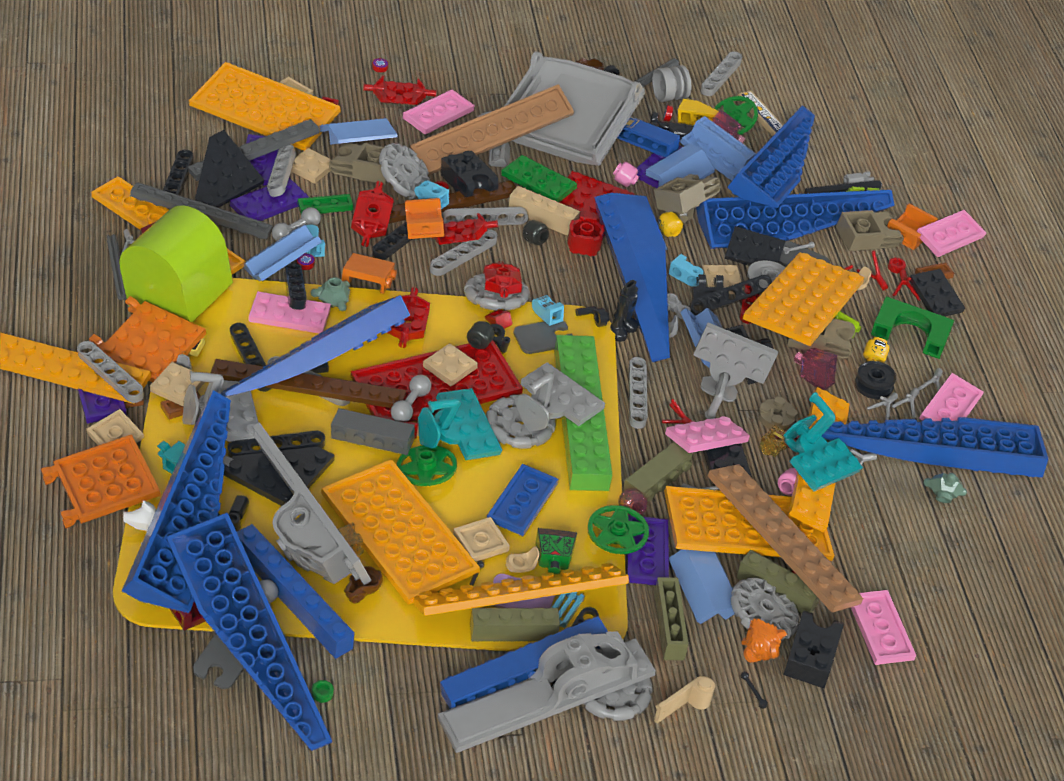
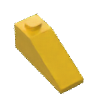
M682 100L678 108V123L694 125L696 121L706 116L723 130L726 129V114L724 115V113L700 101Z

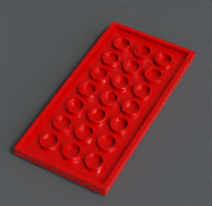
M493 340L485 349H476L469 343L455 346L476 361L478 365L477 369L453 386L448 385L423 367V361L437 351L351 371L350 375L353 382L406 390L405 400L411 393L409 388L411 379L416 375L427 376L431 381V390L425 396H417L411 405L413 415L407 422L418 420L421 410L425 407L429 408L428 401H437L436 396L438 393L472 388L479 403L483 404L502 397L507 398L510 395H519L523 392V387ZM366 404L372 416L394 420L391 416V408ZM441 409L434 410V412L432 413L433 416H435Z

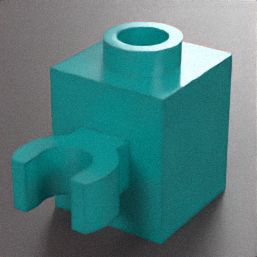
M162 441L157 445L161 449L158 455L162 458L163 469L172 474L185 444L178 441L170 447L167 442Z

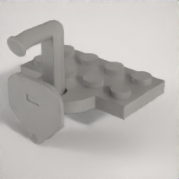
M708 322L693 356L710 362L711 376L703 377L700 385L705 393L714 396L709 409L705 412V417L707 419H715L722 400L727 402L735 401L738 391L733 385L741 383L745 377L764 384L778 355V351Z
M548 362L521 379V385L532 396L521 394L518 397L517 410L526 429L530 432L545 429L548 427L549 419H556L562 416L567 417L580 426L605 407V402Z
M190 371L191 383L202 381L209 382L205 394L199 399L195 385L190 384L184 398L183 424H196L213 390L220 393L230 386L240 383L226 381L219 374ZM251 391L226 397L231 400L229 422L226 427L228 434L225 441L253 439L252 433L255 430L252 426L258 423Z

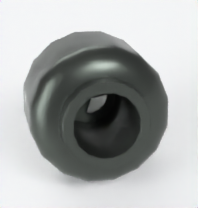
M531 220L523 228V237L527 242L534 245H542L549 237V230L544 223Z
M478 321L468 331L467 340L472 347L485 349L493 340L495 333L489 323Z

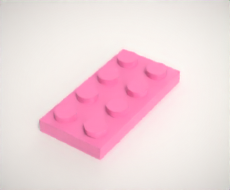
M452 89L404 112L403 119L426 135L474 111L475 105Z
M965 210L917 230L921 234L920 239L937 257L984 238L986 232Z
M257 291L249 314V322L321 333L325 330L331 304L306 300V308L296 310L289 307L287 296Z
M952 373L922 412L919 419L923 421L924 419L931 418L933 421H941L942 418H950V421H957L958 417L967 418L984 392Z
M725 416L688 424H677L667 427L665 432L669 438L688 453L748 442L750 436L743 428L737 426L730 418Z
M888 590L859 593L864 599L861 605L851 607L874 664L915 660L916 653Z

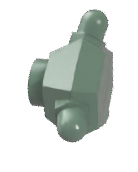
M333 277L321 287H318V289H312L311 296L319 297L323 303H329L331 307H338L340 311H345L347 309L346 303L349 301L350 283Z
M954 473L938 474L931 479L926 478L923 481L926 487L933 490L936 500L942 503H951L953 498L967 494V490Z

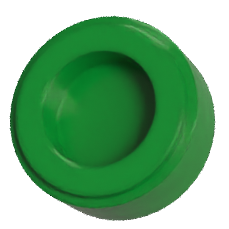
M326 680L315 682L311 690L312 698L319 703L330 701L334 695L333 685Z

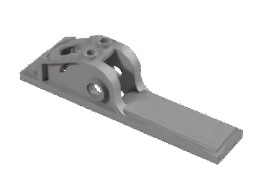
M260 422L252 426L255 430L252 434L261 450L294 494L291 500L281 506L273 517V528L279 537L276 541L289 561L294 560L298 567L308 572L311 570L333 584L350 573L356 581L360 579L364 585L369 583L371 579L358 556Z
M618 631L593 635L591 633L578 634L550 646L541 655L537 671L527 680L438 714V720L455 752L458 753L653 677L656 670L636 638L624 642ZM555 679H557V681L555 682V685H554V690H553L552 687H551V685H550V683H551V682H554Z

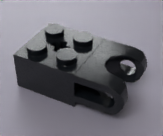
M464 151L460 154H451L441 158V176L456 192L460 191L465 197L474 196V189L482 188L489 192L498 190L497 175L473 151Z
M803 610L783 675L825 689L844 623L834 620L830 627H819L813 621V613Z

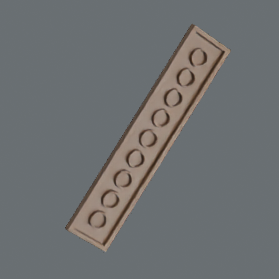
M558 84L412 144L410 149L417 154L416 156L420 160L422 159L428 169V175L441 170V158L451 154H460L464 151H473L476 155L572 116L574 110Z
M737 464L709 471L707 477L831 613L861 605L864 598L769 495L764 492L756 481L750 477L743 467Z

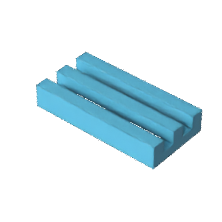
M577 592L560 594L551 608H559L564 599L568 597L558 612L561 627L565 628L583 602V594L577 595ZM572 600H575V603L573 604V606L571 607L563 621H561L560 618L562 617V615L564 614Z

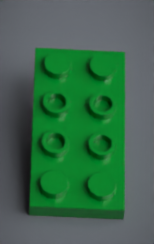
M524 155L518 157L501 171V176L519 184L522 188L560 202L577 189L576 182Z

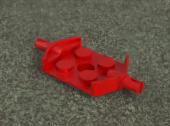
M382 76L374 85L364 84L363 91H373V94L376 95L380 102L418 105L426 96L436 97V90L425 88L419 79H417V84H412L409 82L384 81V76Z
M377 181L373 190L360 191L351 228L363 236L361 243L363 247L364 245L365 247L369 246L370 238L386 236L394 199L382 192L383 182H380L379 186V181ZM375 208L377 212H371L369 209Z
M477 213L478 219L474 220L467 219L465 221H451L448 223H444L443 220L444 237L432 238L439 245L479 240L489 228H498V221H485L480 213Z
M503 261L484 266L485 290L498 293L502 298L503 296L507 298L508 294L521 293L522 280L519 268L512 264H505Z
M412 287L410 295L401 296L410 313V316L404 320L411 321V323L405 322L397 327L393 325L391 326L392 330L387 332L399 338L398 345L400 348H402V344L403 348H405L407 341L422 339L425 335L430 302L417 296L419 290L416 287L415 292L414 287Z

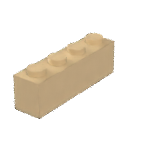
M517 186L510 194L508 207H523L527 210L528 220L544 223L548 228L568 236L571 221L579 219L580 211L520 186Z

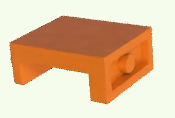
M440 198L405 201L408 239L444 237Z
M909 203L906 206L905 212L897 220L891 219L888 222L887 228L899 230L904 237L901 244L915 250L923 242L920 239L921 234L917 230L936 222L938 219Z
M353 253L343 267L342 281L346 280L350 283L354 277L381 284L380 293L384 294L387 288L390 289L392 280H395L397 270H394V262Z

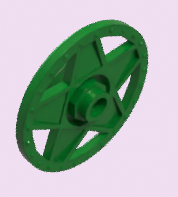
M729 97L714 107V109L719 110L724 106V112L722 113L726 114L725 131L733 137H736L734 136L736 134L740 136L749 131L758 118V110L755 103L747 97ZM733 101H744V103L737 106ZM752 108L754 109L753 119L747 115ZM737 126L736 128H739L740 126L745 127L739 132L736 131L735 134H732L729 130L731 127Z
M423 445L411 448L408 455L402 454L397 461V467L411 484L433 486L446 482L455 474L457 460L452 452L443 447L429 448ZM409 456L412 462L402 465L403 461ZM447 456L452 461L453 466L443 462ZM408 475H418L419 480L411 478ZM435 475H444L441 478L433 480Z
M610 505L596 510L591 515L588 522V534L598 547L607 552L629 554L638 551L646 544L649 536V527L642 515L635 510L625 506ZM615 511L612 517L601 515L605 512ZM628 514L635 517L639 522L629 521ZM593 525L602 530L598 537L594 534ZM644 534L643 539L636 545L633 536ZM612 543L619 544L623 548H615L608 545Z

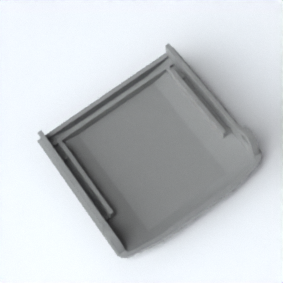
M535 51L531 57L529 70L504 106L559 84L573 108L574 114L512 141L577 163L600 166L645 95L643 86L639 82H633L622 76L577 62L543 57L540 52Z

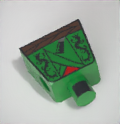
M538 528L536 547L539 550V566L548 568V572L560 574L561 570L569 569L577 532Z

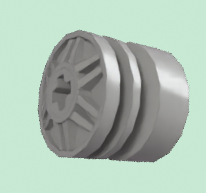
M679 65L655 69L652 77V86L656 99L659 102H667L673 99H686L690 96L691 78L686 66Z

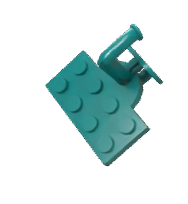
M472 388L438 393L436 396L437 401H428L429 408L425 407L421 410L418 416L419 441L421 445L436 448L439 440L448 444H456L459 446L465 460L501 454L502 448ZM441 409L435 416H433L432 413L434 412V410Z
M817 392L810 396L809 401L813 402L824 415L811 429L809 427L817 419L815 415L799 420L784 434V442L793 452L799 453L789 462L813 492L854 475L863 468L858 459L849 451L846 444L840 438L827 442L822 437L835 422L836 417Z

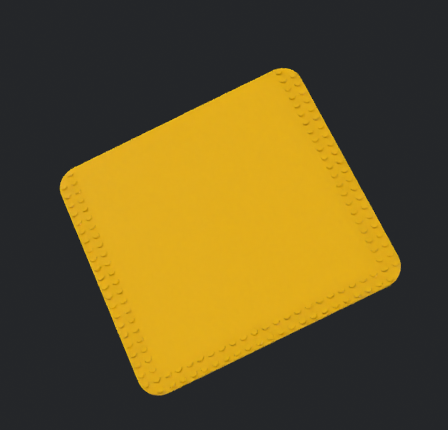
M232 278L233 283L192 322L205 328L207 334L203 337L205 344L199 355L187 356L190 359L192 371L210 373L215 359L244 363L230 335V326L235 323L246 325L266 365L271 357H281L292 349L301 346L302 343L311 340L312 337L319 333L249 322V314L257 291L287 296L286 283ZM304 284L307 300L322 302L319 297L311 296V290L318 289L322 285ZM349 287L350 294L349 301L346 303L347 309L340 311L338 307H331L325 330L370 305L399 295H410V292L386 290L382 294L378 289ZM418 293L417 296L430 302L424 338L409 340L405 348H403V344L402 348H400L398 345L399 338L388 333L382 335L379 333L377 334V339L371 342L364 341V346L357 350L352 348L328 361L329 371L317 374L323 377L352 381L350 375L351 371L438 351L449 343L454 347L468 344L467 333L474 323L478 321L489 323L485 316L495 310L482 308L479 304L475 305L465 296ZM526 302L517 309L508 310L513 324L504 329V337H509L510 343L507 352H501L519 383L521 384L522 378L547 362L556 368L554 350L526 354L521 350L513 334L514 328L518 326L545 322L533 311L532 302ZM564 305L563 321L567 324L568 330H558L554 333L556 335L594 336L602 400L605 402L604 415L612 467V480L609 491L569 489L562 417L555 419V431L544 444L540 446L534 445L528 449L512 448V445H504L499 442L502 452L497 456L465 460L458 445L448 444L439 440L437 446L449 450L456 457L457 470L455 474L446 482L438 485H413L453 534L454 528L487 518L488 513L522 464L558 478L557 486L524 536L496 525L508 542L509 551L480 560L484 562V567L480 569L473 587L481 586L483 582H493L498 574H506L521 579L523 576L540 577L543 573H548V568L540 567L538 562L533 570L523 573L510 572L506 567V558L510 554H524L533 547H536L538 528L577 532L569 569L579 571L582 567L591 566L598 568L602 564L611 563L626 573L625 554L610 553L601 549L591 540L588 534V522L596 510L610 505L623 506L615 333L610 328L612 324L610 320L606 326L597 327L593 314L576 316L575 310L585 308L584 306ZM237 330L234 333L241 334L243 331ZM244 342V343H241L240 345H241V346H247V345H249V343ZM249 355V356H247L246 358L252 359V358H255L256 356H255V355ZM205 382L198 390L201 396L205 394L209 382ZM523 387L522 394H527L531 397L532 394ZM273 388L265 392L258 389L251 391L258 422H260L269 436L307 431H321L324 433L325 446L322 449L334 454L335 458L332 464L312 484L309 491L358 556L363 566H370L379 570L383 576V582L379 590L373 594L366 595L359 603H352L344 592L349 583V577L352 575L351 573L333 584L311 570L308 572L298 567L294 560L289 561L276 541L279 537L273 528V517L281 506L224 475V484L222 485V493L219 499L221 503L219 513L220 515L229 513L237 495L246 496L249 499V504L243 518L240 520L241 529L253 524L354 632V641L494 651H515L529 643L537 642L471 641L470 620L472 608L424 616L413 603L408 605L321 494V488L392 459L397 465V461L402 454L331 438V423L338 408L371 415L366 404L350 401L348 405L338 406L319 396ZM150 392L143 428L144 438L141 439L139 450L160 489L161 496L146 501L153 504L157 509L172 475L163 469L162 458L158 455L161 449L157 445L162 441L167 442L170 447L178 441L186 445L195 425L183 424V415L169 420L160 402L168 399ZM495 401L480 404L485 415ZM419 436L414 439L411 448L423 446L420 444ZM314 438L311 441L318 443L321 440L318 438ZM225 441V456L228 457V444L231 442ZM300 441L291 442L293 445L301 444ZM275 443L278 448L282 446L281 444ZM260 446L252 447L253 450L261 449ZM235 448L231 451L234 453H239L242 450ZM409 456L403 461L402 465L412 462ZM447 456L443 462L453 466L452 461ZM408 475L411 478L419 480L418 475ZM435 475L433 480L441 478L444 475ZM142 503L128 507V512L142 507ZM615 511L605 512L601 515L612 517ZM125 523L113 587V600L117 610L124 618L139 626L182 629L169 608L141 602L122 592V588L141 547V542H143L147 533L145 530L136 529ZM593 525L594 534L598 537L602 530ZM612 543L608 545L615 548H623L619 544ZM256 574L258 580L261 581L262 579ZM473 576L447 588L456 590L460 589L461 586L469 585ZM626 584L578 591L577 595L583 594L584 600L565 628L559 627V632L567 627H571L583 608L592 607L599 613V618L608 632L618 631L624 640L628 628ZM560 594L555 595L552 606L556 602ZM278 596L275 601L269 603L284 636L315 638ZM566 597V598L564 599V601L562 602V604H561L560 607L558 608V612H559V610L561 609V607L563 606V604L565 603V601L567 600L568 597ZM572 600V602L560 618L561 621H563V619L575 603V600ZM489 605V606L476 607V608H497V607H493V606ZM586 614L583 618L584 620L593 619L594 616ZM207 622L187 629L214 632Z

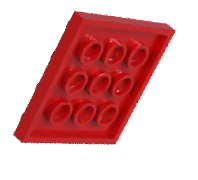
M572 171L567 178L577 183V189L559 203L580 211L579 218L580 216H590L596 218L597 222L601 225L596 212L594 197L608 193L635 195V193Z

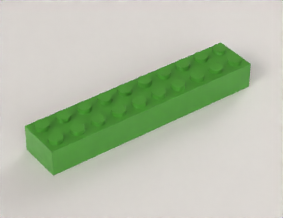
M557 335L554 349L556 369L602 400L594 336ZM604 409L580 426L567 417L562 416L569 489L609 491L612 480V467Z

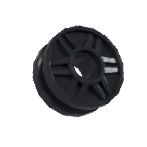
M879 361L865 362L858 368L855 387L858 392L870 399L879 400L881 396L887 398L893 392L896 373L893 368Z

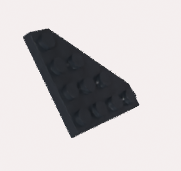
M225 130L209 137L195 201L219 208L230 202V200L238 198L264 184V179Z
M318 446L281 451L308 489L332 464L335 458L334 454ZM264 453L233 456L232 459L234 460L230 461L229 466L224 465V476L280 506L290 501L294 495Z

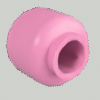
M628 162L619 163L613 173L615 181L625 187L630 186V184L635 185L639 178L637 176L638 169Z
M795 468L787 469L778 478V488L784 495L792 496L797 476Z

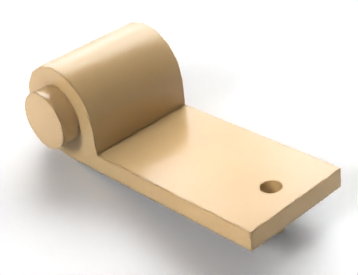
M697 677L672 696L656 705L657 711L654 721L659 723L687 702L696 709L708 708L714 693L715 683L709 677Z

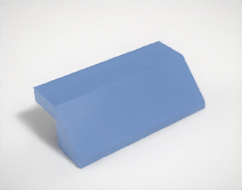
M706 116L696 121L692 131L682 137L680 141L684 146L690 143L702 148L713 167L731 181L756 155L755 152Z
M387 118L319 125L320 132L329 131L330 145L397 137L396 131Z
M689 143L646 169V176L659 181L660 187L677 177L683 178L689 174L698 175L699 180H702L714 173L715 168L702 148Z
M302 225L248 259L244 263L243 268L255 280L263 281L322 241L318 236L313 237L307 226Z
M687 308L680 312L695 347H697L708 322L723 328L718 316L708 308L697 316ZM701 359L702 363L710 368V362Z
M682 549L669 557L671 566L676 577L679 579L682 590L698 623L702 624L716 614L721 615L725 620L734 615L731 606L733 587L716 552Z

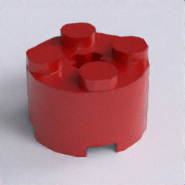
M580 216L578 220H572L569 225L567 238L569 251L573 254L579 253L591 257L597 255V252L602 247L605 231L604 225H600L596 218L590 216Z

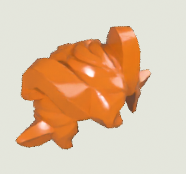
M759 618L751 620L747 635L741 642L742 645H746L743 651L745 659L749 663L779 657V646L782 638L787 636L786 631L782 629L777 630L776 626L774 627L773 624L766 623Z

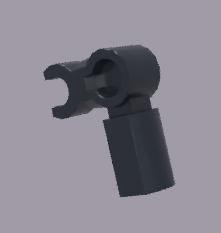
M237 495L228 513L236 532L241 529L240 520L243 518L249 504V499L246 496Z

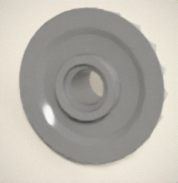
M757 261L750 265L747 277L752 279L761 275H767L773 282L786 267L773 261ZM761 279L759 280V285L762 288H767L768 282Z

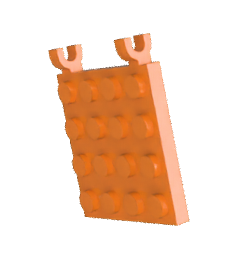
M129 296L125 302L130 305L128 311L133 314L106 342H103L95 334L89 338V341L93 342L105 354L111 357L114 362L150 371L151 378L149 381L153 383L171 362L177 363L178 355L183 354L187 356L207 333L206 329L146 301L141 305L135 298Z
M132 434L53 461L54 466L41 468L45 485L52 483L59 476L74 508L60 512L65 528L73 526L76 520H79L82 524L142 503L143 500L147 501L161 496L160 489Z

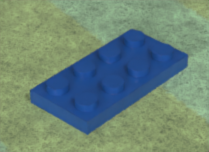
M522 464L488 513L487 518L491 517L496 525L524 536L557 486L558 478Z

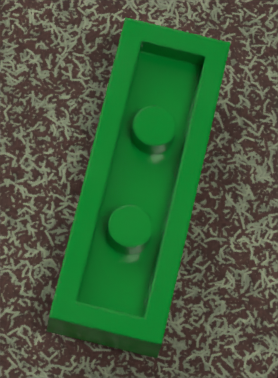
M350 194L300 198L297 202L300 214L309 207L317 209L320 214L353 210Z

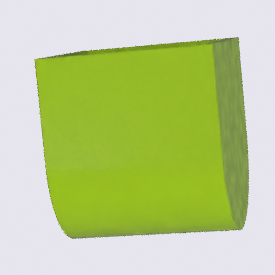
M181 205L171 208L129 245L120 256L119 264L126 298L131 296L141 305L146 301L190 322H193L233 283L226 242L222 233L209 217L189 206Z

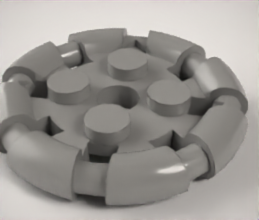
M398 143L388 144L381 150L379 155V164L382 165L380 169L387 183L390 182L393 185V189L404 197L409 196L410 199H419L415 194V188L426 180L430 181L426 165L409 147L401 146Z
M484 273L475 275L464 285L467 299L473 304H479L480 307L497 311L498 309H504V311L517 309L524 305L530 296L528 287L523 281L521 293L508 294L507 298H504V296L502 298L498 293L485 290Z
M510 395V398L502 397L489 407L490 410L487 411L486 417L497 440L504 445H512V448L528 449L534 445L540 446L547 442L555 431V419H549L547 428L532 432L528 431L524 424L518 423L523 422L517 410V401L520 395Z
M747 578L746 580L739 581L731 592V606L735 616L740 617L741 624L746 629H749L751 620L759 618L766 623L773 624L774 627H777V630L782 629L786 631L787 636L783 637L781 641L784 638L789 639L796 633L799 626V614L796 605L786 597L787 595L779 596V593H775L776 587L771 586L767 583V580L761 578Z
M650 678L586 702L584 703L585 709L602 719L606 717L613 719V721H624L634 718L635 714H641L648 707L652 699L650 695L653 692ZM606 705L614 706L615 708L614 710L606 709Z

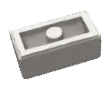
M508 142L490 149L489 166L505 168L509 165L510 145Z

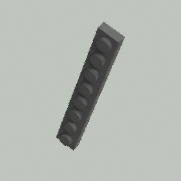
M309 119L253 142L243 144L238 148L248 160H252L319 134L320 130ZM204 160L188 166L189 173L196 181L200 179Z
M139 182L134 185L130 192L131 197L153 203L156 206L171 209L175 206L183 205L195 208L222 227L232 228L240 233L256 236L259 239L267 240L273 229V225Z

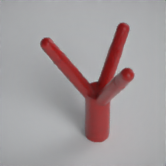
M872 251L876 275L871 274L870 277L876 279L882 290H886L888 285L881 276L876 253Z
M900 270L901 282L894 291L893 297L897 295L903 285H907L916 299L920 301V297L908 282L911 278L907 277L905 270Z
M671 399L672 403L669 406L682 420H662V423L688 424L694 422L686 417L676 401Z

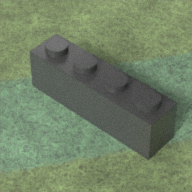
M338 408L331 423V438L408 455L415 439V425Z

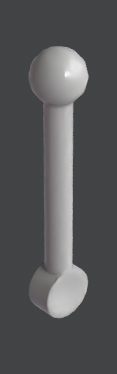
M809 242L808 244L792 248L784 247L782 252L789 254L790 251L808 247L814 248L815 243Z

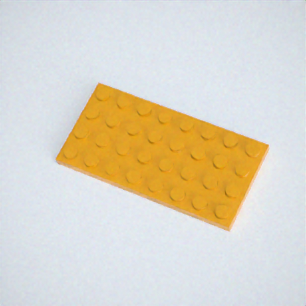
M225 62L189 100V106L265 136L309 119L320 130L319 125L330 124L341 112L340 106L228 62ZM322 132L291 145L305 151L307 148H310Z
M799 252L746 310L743 320L811 346L863 284L864 277L856 272L847 271L840 266L829 264L825 260L811 257L807 253Z
M392 459L321 488V494L408 605L413 603L414 597H418L421 592L430 591L436 593L480 572L479 565Z
M665 487L664 494L676 549L746 555L752 550L761 556L780 557L721 491ZM769 495L829 561H832L834 552L827 529L823 533L788 515L792 497Z

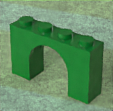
M886 296L874 322L871 335L888 341L893 328L897 325L911 324L917 326L927 336L923 354L940 359L954 320Z

